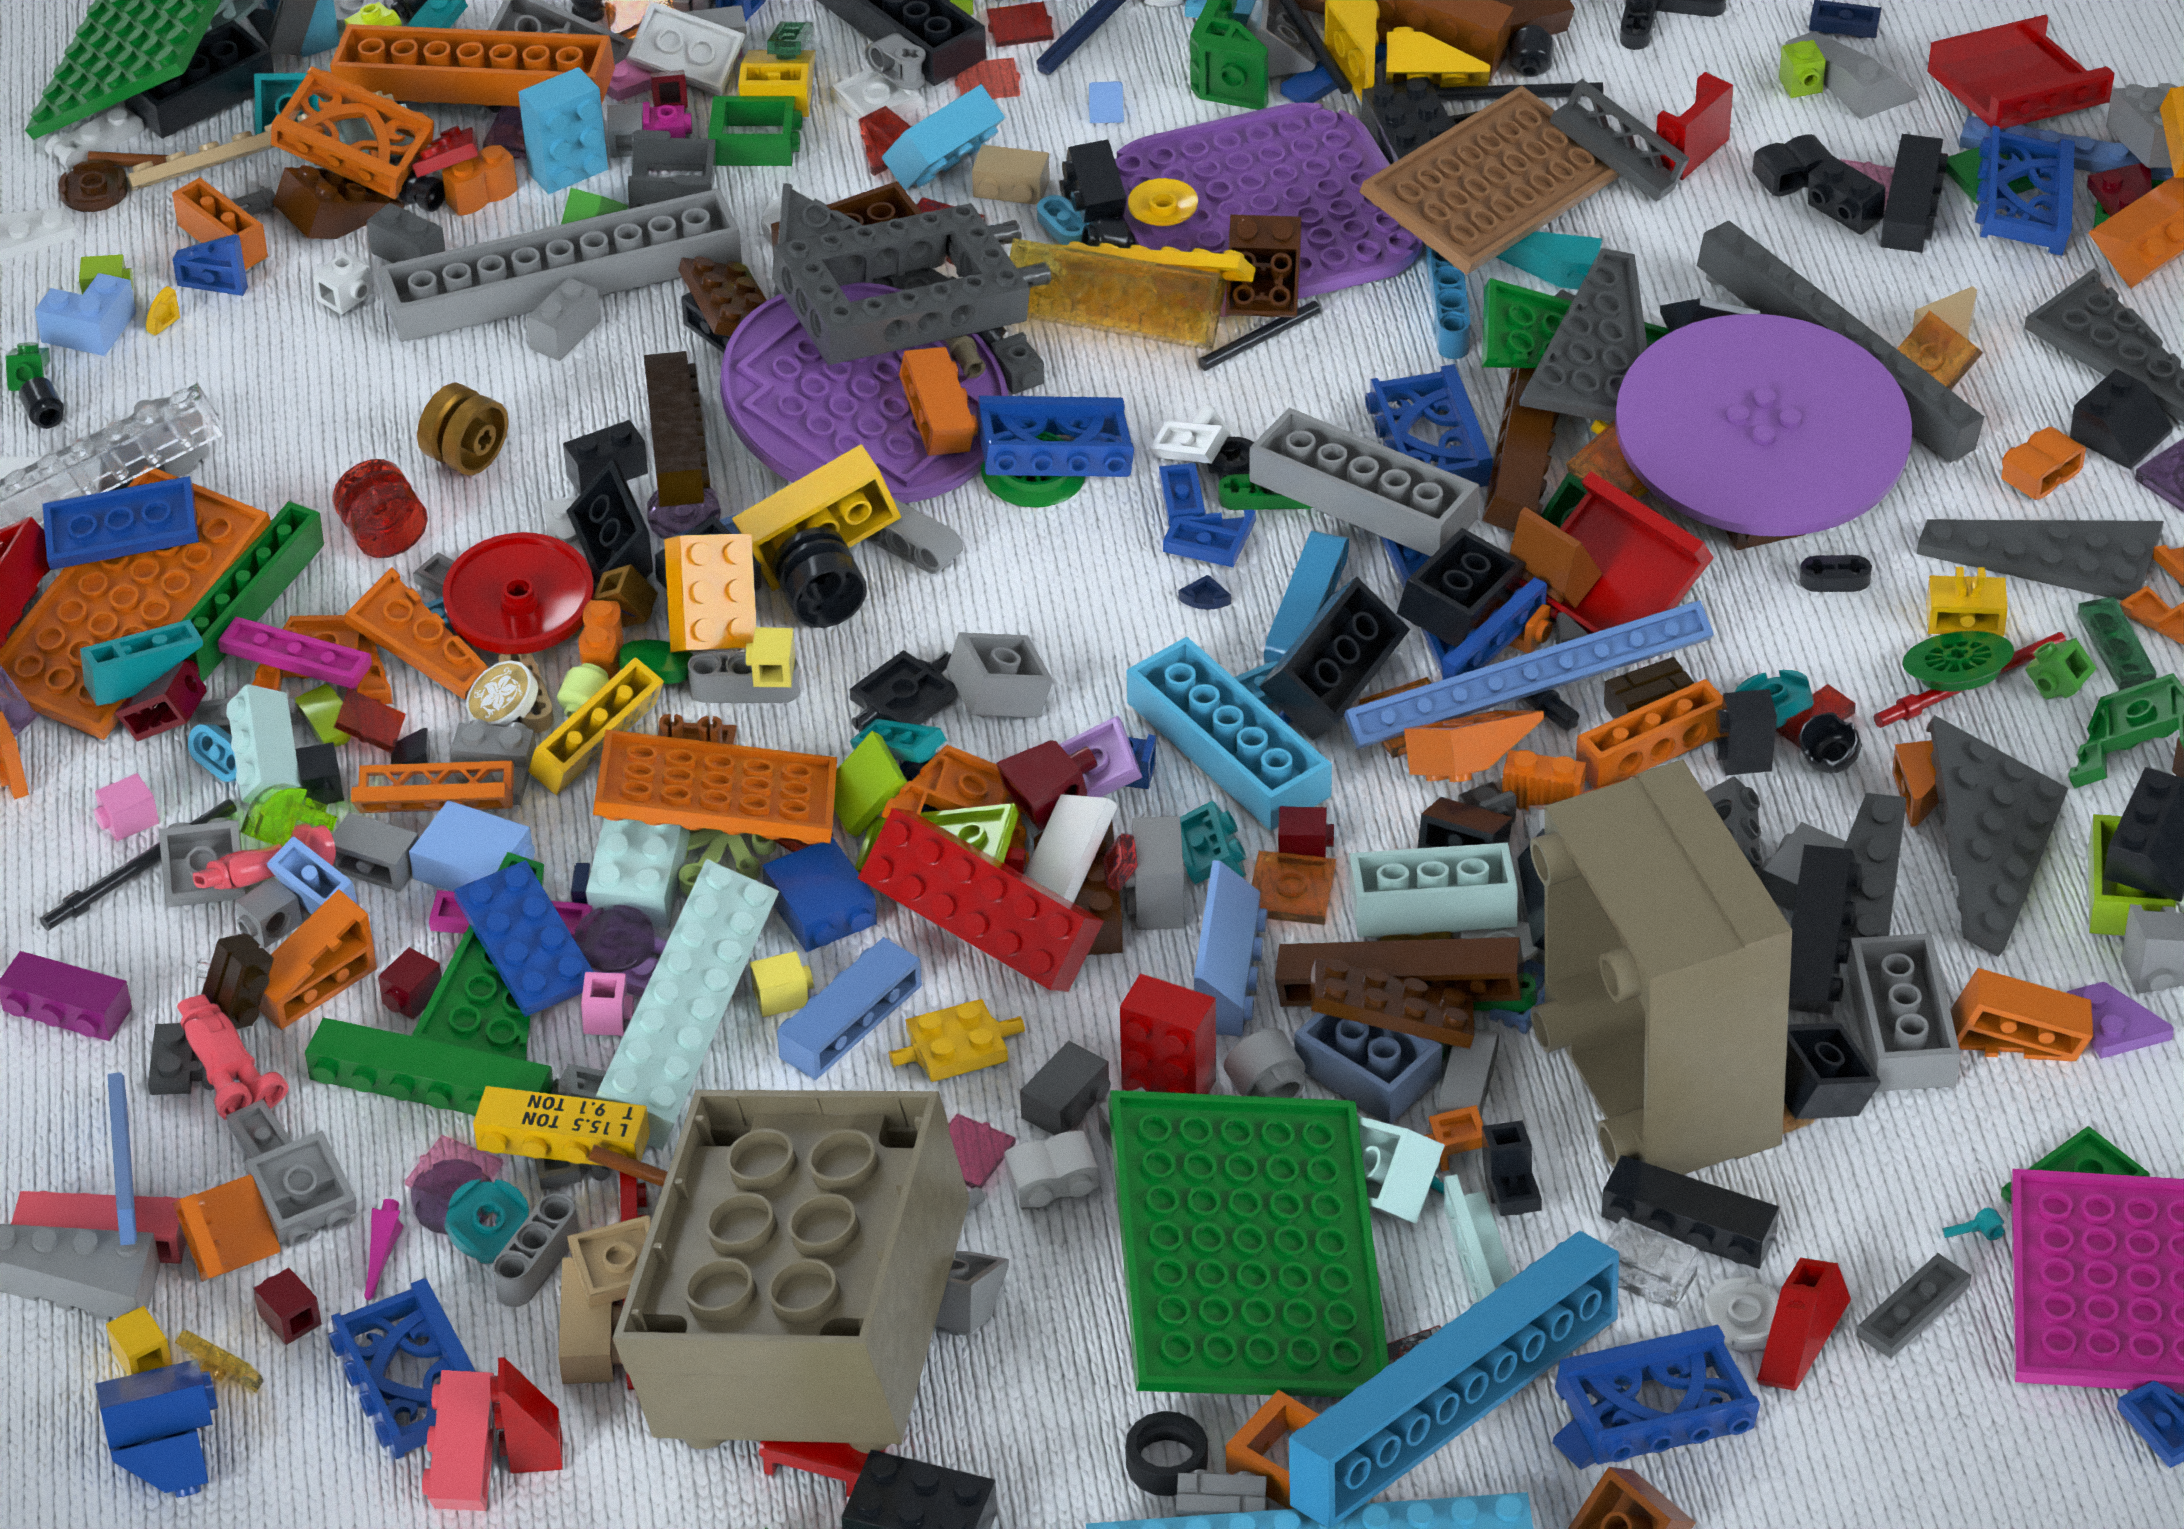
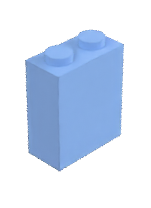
M447 800L410 849L409 856L413 879L454 892V889L497 872L507 852L533 860L535 846L532 844L529 826Z

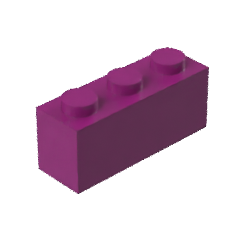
M19 951L0 978V1001L3 1011L13 1016H22L40 1021L51 1027H61L75 1031L86 1037L110 1041L132 1009L126 980L24 951Z

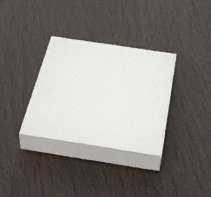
M872 69L829 86L830 97L865 130L923 106V96L916 90L899 88L894 82L880 73L874 72Z

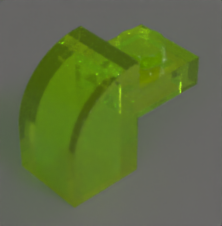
M276 784L264 789L254 798L249 806L240 832L273 845L280 844L283 847L290 840L296 820L315 826L325 825L330 831H333L338 817L326 812L328 804L306 797L304 804H302L307 789L294 784Z

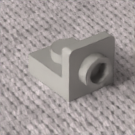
M568 1063L561 1078H556L553 1082L551 1094L595 1099L607 1071Z

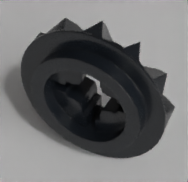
M1227 437L1212 464L1205 463L1207 464L1208 472L1217 474L1219 480L1228 475L1250 474V447L1254 442L1243 437Z

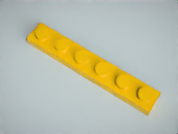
M1072 241L1069 242V245L1055 244L1052 258L1064 269L1076 272L1253 282L1256 270L1244 258L1245 256L1242 253L1233 250H1225L1223 254L1212 253L1200 248H1195L1192 252H1182L1173 247L1150 250L1141 245H1131L1129 249L1119 248L1109 243H1101L1099 247H1094Z

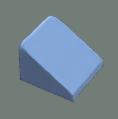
M1122 82L1089 83L1090 123L1124 122Z

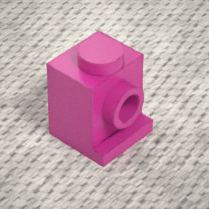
M643 102V130L668 131L671 134V138H686V134H693L691 113L685 114L684 105L650 107V102Z

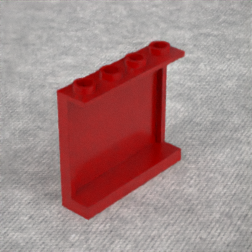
M2046 14L1931 42L1927 69L1930 75L1990 128L1994 125L1999 126L2000 130L2109 103L2115 74L2108 66L2089 71L2086 70L2046 36L2049 18Z
M1589 471L1581 482L1587 490V494L1559 529L1583 544L1602 572V575L1575 609L1565 602L1560 604L1546 595V605L1550 606V619L1556 623L1558 613L1564 612L1585 630L1588 635L1675 608L1714 558L1703 541L1592 471ZM1521 579L1518 588H1523L1527 582Z

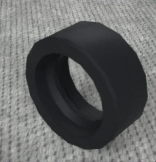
M1171 1411L1148 1414L1135 1422L1127 1433L1125 1445L1126 1468L1129 1477L1140 1489L1153 1495H1177L1178 1473H1190L1198 1469L1207 1470L1208 1440L1203 1427L1193 1418L1180 1412ZM1169 1440L1186 1445L1193 1453L1190 1459L1180 1465L1164 1467L1147 1462L1141 1456V1452L1154 1442Z

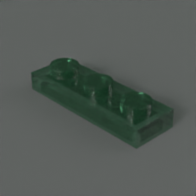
M780 21L767 40V54H776V58L780 60L796 59L797 55L803 53L813 37V22Z
M2114 596L2078 604L2077 615L2119 691L2156 679L2157 672Z

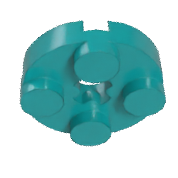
M1779 670L1780 677L1767 678L1766 672L1760 673L1743 681L1736 688L1735 692L1770 689L1777 714L1776 728H1779L1786 724L1787 718L1810 709L1814 705L1809 680L1801 672Z
M481 1179L471 1180L459 1187L452 1195L444 1224L445 1230L452 1243L462 1253L476 1258L480 1263L492 1264L528 1218V1202L515 1186L506 1181L495 1179L494 1183L489 1181L481 1182ZM482 1212L488 1216L494 1213L497 1216L495 1226L482 1225L478 1214Z

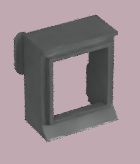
M280 0L275 16L271 10L255 8L246 18L268 45L271 53L299 56L316 3L319 0Z
M636 130L633 132L632 176H628L629 209L634 208L638 204L649 205L714 190L716 139L671 138V134L668 131ZM648 170L703 171V175L648 177Z

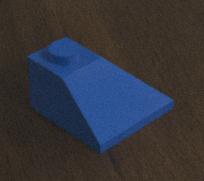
M197 1429L110 1450L114 1463L164 1493L174 1491L176 1498L197 1494L202 1491L200 1485L209 1483Z

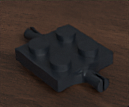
M903 650L849 689L850 700L864 709L862 713L852 718L854 728L861 732L876 719L920 725L958 697L956 686L942 674L947 668L951 653L948 655V651H945L932 662L917 659Z

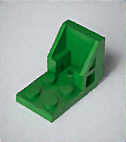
M1207 0L1190 33L1191 90L1201 100L1255 110L1265 109L1268 105V48L1237 19L1233 18L1237 0Z

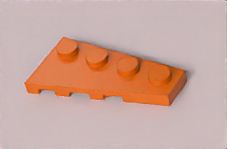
M393 567L345 613V624L464 700L467 699L468 692L474 681L489 668L459 636H454L445 627V621L436 612L432 613L422 603V597L412 587L409 589L400 580V574Z

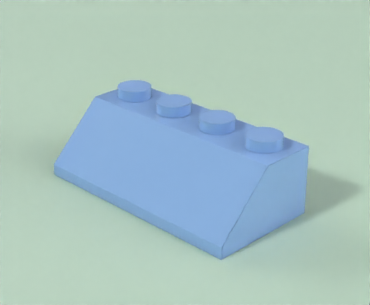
M1213 860L1194 973V991L1216 998V1034L1243 1036L1245 1020H1253L1254 996H1249V992L1257 991L1259 967H1254L1253 965L1254 961L1261 962L1263 938L1258 937V932H1266L1267 909L1260 908V891L1223 862Z

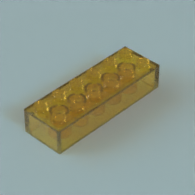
M1013 238L1009 258L1016 268L1046 262V266H1049L1051 272L1050 284L1030 288L1028 319L1213 351L1227 281L1221 274Z

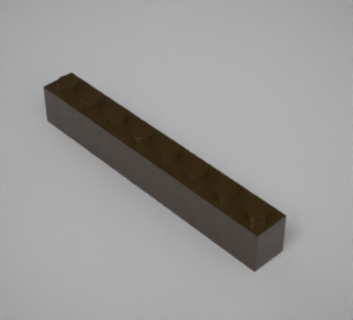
M687 351L644 355L659 506L668 507L705 503L703 489H711L695 363L688 364Z

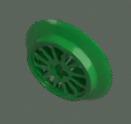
M1046 431L1035 436L1042 441H1066ZM985 462L982 463L980 468L982 479L992 493L1006 502L1023 507H1048L1062 503L1074 496L1081 489L1086 479V476L987 475L985 472Z
M1982 631L1951 632L1931 637L1913 646L1904 655L1902 665L1908 674L1919 679L1928 688L1948 692L1965 691L1981 687L1993 681L2000 674L2001 669L2013 658L2014 647L2009 640L1994 633Z

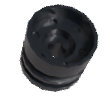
M824 527L801 530L787 538L776 551L772 561L773 573L800 623L811 628L831 627L852 617L863 605L867 595L866 581L840 533Z

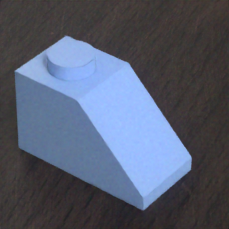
M294 836L267 863L270 871L285 887L298 897L301 907L310 914H313L338 889L352 901L357 902L353 882Z

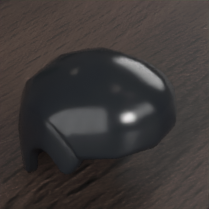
M1834 712L1813 716L1802 726L1798 736L1802 753L1807 762L1814 769L1829 774L1847 770L1858 759L1862 747L1859 733L1855 730L1854 724L1841 720Z

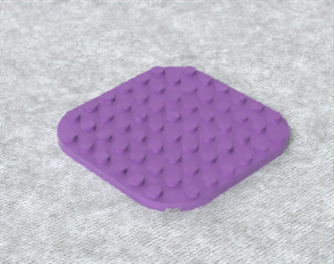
M1318 103L1283 104L1145 136L1128 143L1117 151L1115 162L1127 197L1125 213L1118 218L1125 220L1129 225V229L1135 238V245H1141L1150 250L1173 247L1182 252H1192L1193 249L1200 248L1212 253L1223 254L1225 250H1229L1230 214L1301 217L1302 238L1298 299L1362 285L1387 277H1395L1417 259L1424 245L1421 239L1408 229L1402 227L1394 218L1381 208L1375 206L1359 192L1363 181L1385 169L1390 164L1366 126L1355 116L1341 109L1337 114L1331 110L1323 109V104ZM1157 178L1176 179L1188 184L1195 190L1198 196V207L1189 219L1181 223L1169 226L1150 225L1138 220L1131 214L1128 208L1129 194L1137 185L1148 180ZM1151 276L1159 290L1171 302L1193 311L1217 314L1220 317L1230 316L1225 315L1227 280Z

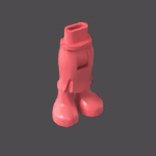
M303 823L291 829L290 839L293 836L333 866L336 849L334 839L327 826L320 825L311 828L309 824ZM276 844L262 849L241 850L227 854L219 860L210 861L207 863L205 870L193 873L194 884L196 887L204 889L212 886L215 889H236L276 877L267 867V863L282 846Z
M204 994L183 999L178 1003L177 1008L183 1016L180 1024L185 1031L188 1043L203 1064L207 1080L214 1086L217 1095L214 1099V1104L219 1116L227 1120L226 1115L261 1099L271 1109L286 1096L289 1086L284 1077L277 1072H268L262 1076L254 1066L255 1059L246 1051L233 1023L221 1012L217 1004H211Z

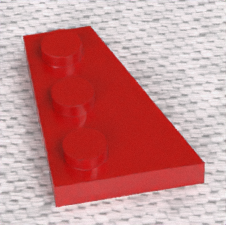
M459 126L447 129L440 133V138L430 142V147L420 151L421 157L412 164L417 178L478 156V139L473 127L460 130Z

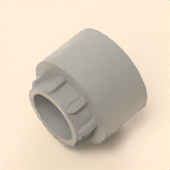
M1268 1028L1248 1036L1229 1052L1224 1061V1070L1241 1096L1296 1098L1303 1089L1305 1064L1281 1029Z

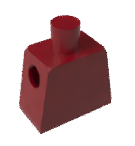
M184 659L139 693L127 698L114 712L137 742L186 724L190 720L207 692L205 684L198 676V666L193 661Z
M1053 740L996 763L1004 790L1039 831L1045 829L1061 794L1087 796L1088 793L1083 774L1098 766L1095 756L1087 746L1068 755L1058 742Z

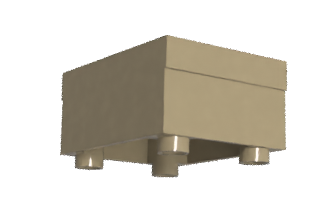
M1682 759L1638 773L1637 777L1546 805L1545 835L1532 838L1530 841L1531 857L1535 870L1541 882L1545 885V1003L1531 1008V1021L1537 1040L1546 1053L1562 1048L1565 1049L1604 1115L1605 1119L1598 1122V1136L1603 1153L1609 1164L1615 1168L1620 1156L1623 1155L1684 1175L1732 1158L1740 1159L1782 1145L1792 928L1685 761Z
M695 1090L613 1335V1341L624 1370L630 1376L653 1438L684 1439L687 1445L695 1449H710L720 1445L725 1440L849 1443L854 1449L863 1453H869L871 1449L881 1451L891 1444H902L970 1201L950 1136V1126L939 1091Z

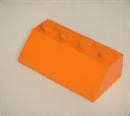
M2172 176L2088 232L2130 289L2184 254V178H2174Z

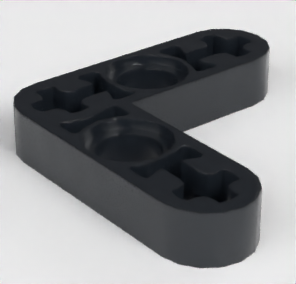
M1627 0L1620 28V43L1625 48L1631 50H1640L1647 47L1651 40L1657 11L1716 17L1725 12L1726 0ZM1642 12L1646 13V15H1636L1633 13ZM1634 29L1639 30L1638 33H1633Z

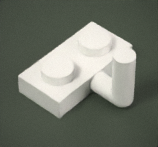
M1204 404L1192 423L1166 420L1152 443L1150 450L1156 458L1212 464L1227 437L1230 436L1231 431L1211 404Z

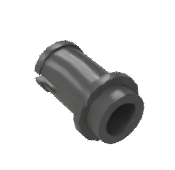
M260 186L259 191L236 199L233 198L231 201L239 207L247 204L249 207L243 208V210L250 215L266 210L271 213L273 212L272 208L275 207L273 205L275 193L272 187L265 188Z

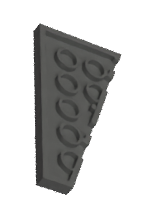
M2095 268L2025 318V329L2107 377L2112 371L2118 369L2144 382L2149 387L2161 409L2184 422V369L2181 367V360L2175 353L2169 354L2162 347L2163 341L2132 308H2125L2118 300L2119 294L2112 287L2107 288L2100 281L2101 275Z
M1927 519L1918 542L1917 554L1975 568L1985 567V570L2123 601L2144 587L2153 560V549L2155 546H2158L2164 521Z

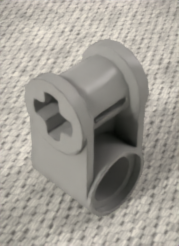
M897 32L866 46L865 58L874 72L880 73L902 89L915 90L924 85L925 77L922 73V62L925 60V50L922 47L913 44Z

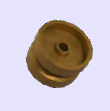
M457 382L447 384L432 396L423 410L417 430L418 447L425 455L439 462L446 463L450 468L462 474L472 476L481 473L492 464L504 444L509 425L507 410L501 403L487 396L479 395L477 391Z

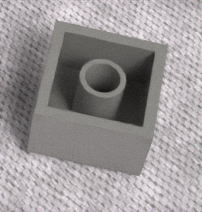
M959 632L946 668L970 714L980 717H1041L1053 683L1050 673L1028 635Z
M1180 816L1132 818L1133 834H1125V850L1133 840L1137 866L1126 880L1127 887H1134V890L1127 891L1128 914H1136L1137 930L1184 928V872ZM1127 864V876H1128L1129 865Z

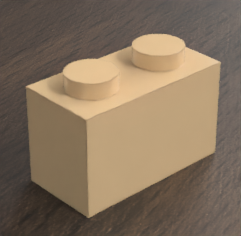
M981 144L972 169L973 197L1037 205L1044 198L1050 181L1049 153Z

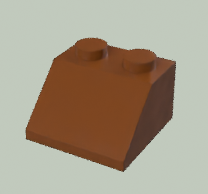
M1524 507L1521 510L1509 552L1512 556L1526 563L1521 579L1529 583L1536 577L1547 583V596L1560 604L1565 602L1575 609L1601 577L1602 572L1580 541L1530 509Z
M1608 1467L1568 1529H1692L1696 1522L1634 1470Z

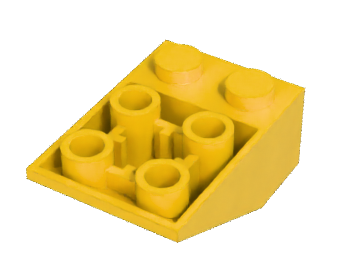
M748 50L740 67L739 96H795L796 110H802V117H809L816 50Z

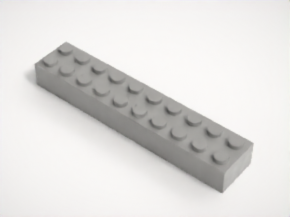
M720 188L387 264L379 266L386 306L400 342L532 312L568 277L597 288L598 296L682 277L678 271L682 257L694 259L696 256H702L717 263L727 264L729 261L742 263L738 226Z

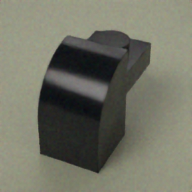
M1523 1120L1482 1126V1157L1485 1180L1491 1204L1496 1203L1500 1217L1542 1211V1197L1532 1173V1145Z

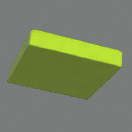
M874 731L868 734L836 770L834 809L847 833L856 838L882 812L887 801L891 797L894 799L901 788L908 783L884 739Z

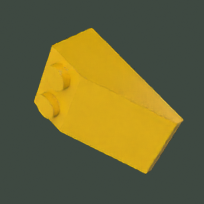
M1325 0L1324 44L1352 84L1353 92L1362 102V89L1374 87L1375 55L1376 46L1379 45V37L1376 31V19L1380 17L1378 4L1375 0Z
M1397 27L1393 29V32H1387L1386 84L1406 81L1412 78L1428 77L1431 84H1440V87L1488 86L1490 76L1489 64L1423 32H1414V29L1411 27Z

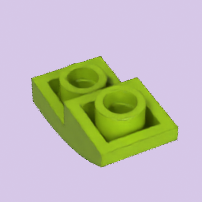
M328 683L295 697L298 712L310 724L314 737L321 744L334 742V747H338L347 743L351 736L360 733L354 718Z

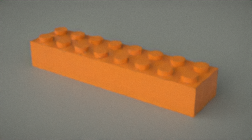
M359 24L346 25L330 64L331 73L336 77L351 84H358L372 93L382 91L383 96L392 93L394 101L520 107L518 91L578 67L600 88L602 106L615 70L610 35Z

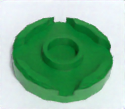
M652 639L634 640L621 647L618 664L622 670L636 657L664 680L663 684H673L687 679V674L689 675L688 661L693 654L691 652L671 653L670 642Z

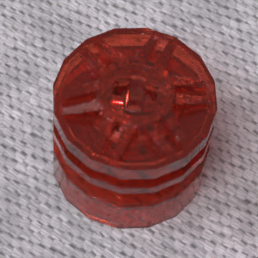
M370 459L361 462L346 471L335 484L332 494L333 508L364 554L374 558H390L404 553L415 545L424 534L428 522L427 510L403 472L395 463L385 459Z

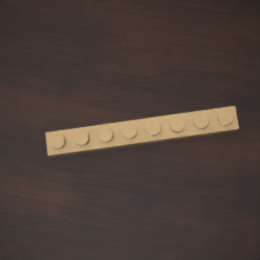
M382 91L373 92L378 96L394 101L392 93L383 96ZM306 114L298 116L297 123H300L309 116ZM339 121L332 123L336 126ZM271 124L264 127L265 132L252 136L251 131L231 137L233 141L231 143L219 146L218 141L201 145L198 147L200 152L186 156L185 151L168 155L165 157L167 162L153 166L152 161L133 166V173H129L127 177L130 189L135 191L275 148L276 146L271 145Z

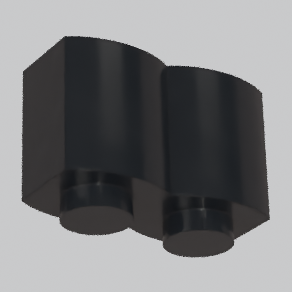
M1800 135L1785 144H1769L1754 152L1752 172L1772 196H1786L1798 191L1802 187L1808 188L1809 172L1832 154L1815 135Z

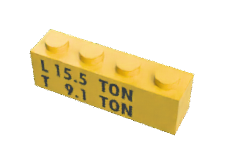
M635 657L535 748L528 772L557 796L602 754L606 729L626 732L656 704L664 680Z
M491 1086L485 1087L473 1121L477 1150L495 1154L504 1153L528 1156L534 1159L543 1158L567 1161L574 1164L583 1163L599 1166L603 1165L588 1160L594 1144L641 1161L650 1135L647 1106Z

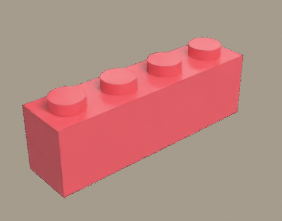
M20 1191L11 1224L119 1231L116 1195ZM134 1196L137 1232L154 1234L160 1263L181 1264L186 1239L172 1204L181 1198Z

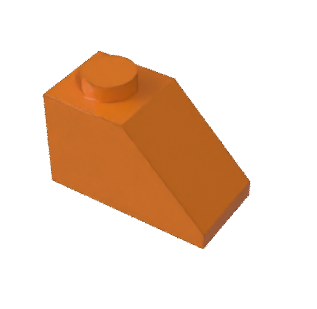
M1932 740L1895 744L1892 773L1900 796L1906 797L1905 812L1911 827L1919 826L1939 803L1935 783L1936 770L1932 765L1930 755L1934 750Z

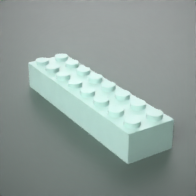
M708 859L704 862L595 1096L596 1100L647 1106L650 1128L647 1144L663 1151L779 893L774 888Z

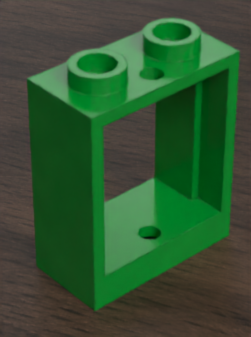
M713 96L708 139H716V166H792L794 152H800L799 131H802V110H796L795 96ZM783 126L782 134H728V127Z

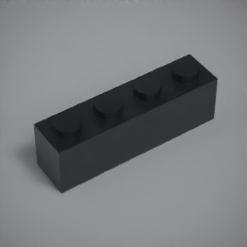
M1902 133L1883 219L1880 247L1923 253L1925 239L1932 240L1935 224L1934 218L1937 217L1939 197L1937 196H1941L1944 175L1939 174L1946 173L1948 154L1942 153L1943 139Z
M1804 844L1791 922L1792 947L1789 1010L1833 1015L1834 1002H1841L1844 981L1843 978H1839L1840 965L1847 964L1850 950V942L1845 940L1847 925L1853 926L1856 913V903L1851 901L1853 887L1859 888L1862 876V865L1857 864L1852 849Z
M1621 1155L1603 1189L1601 1217L1619 1225H1626L1651 1233L1659 1238H1666L1690 1246L1698 1251H1705L1730 1259L1738 1264H1745L1760 1269L1777 1234L1780 1206Z

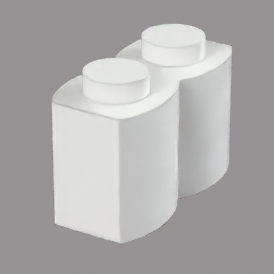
M1084 1131L1060 1133L1045 1141H1031L1016 1145L1004 1152L1006 1173L1021 1208L1043 1207L1059 1197H1082L1099 1187L1098 1166Z

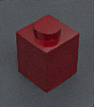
M684 70L650 73L654 107L684 105V109L688 108Z
M1280 806L1278 862L1326 863V847H1334V824L1327 823V807Z
M408 947L378 976L382 1004L394 1013L399 1012L414 1020L426 1008L442 978L440 963Z
M289 1267L274 1276L268 1277L261 1284L253 1288L259 1316L285 1345L322 1325L317 1297Z

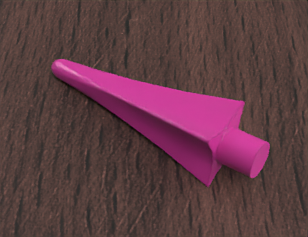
M394 1199L383 1200L381 1210L372 1208L370 1259L364 1293L365 1299L368 1301L374 1298L385 1264L404 1227L398 1219L401 1212L398 1210L399 1202Z

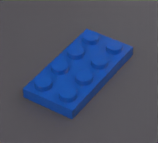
M190 476L42 504L47 562L50 570L199 542L194 489Z
M526 860L454 889L455 901L524 1017L583 992L585 972L594 971Z

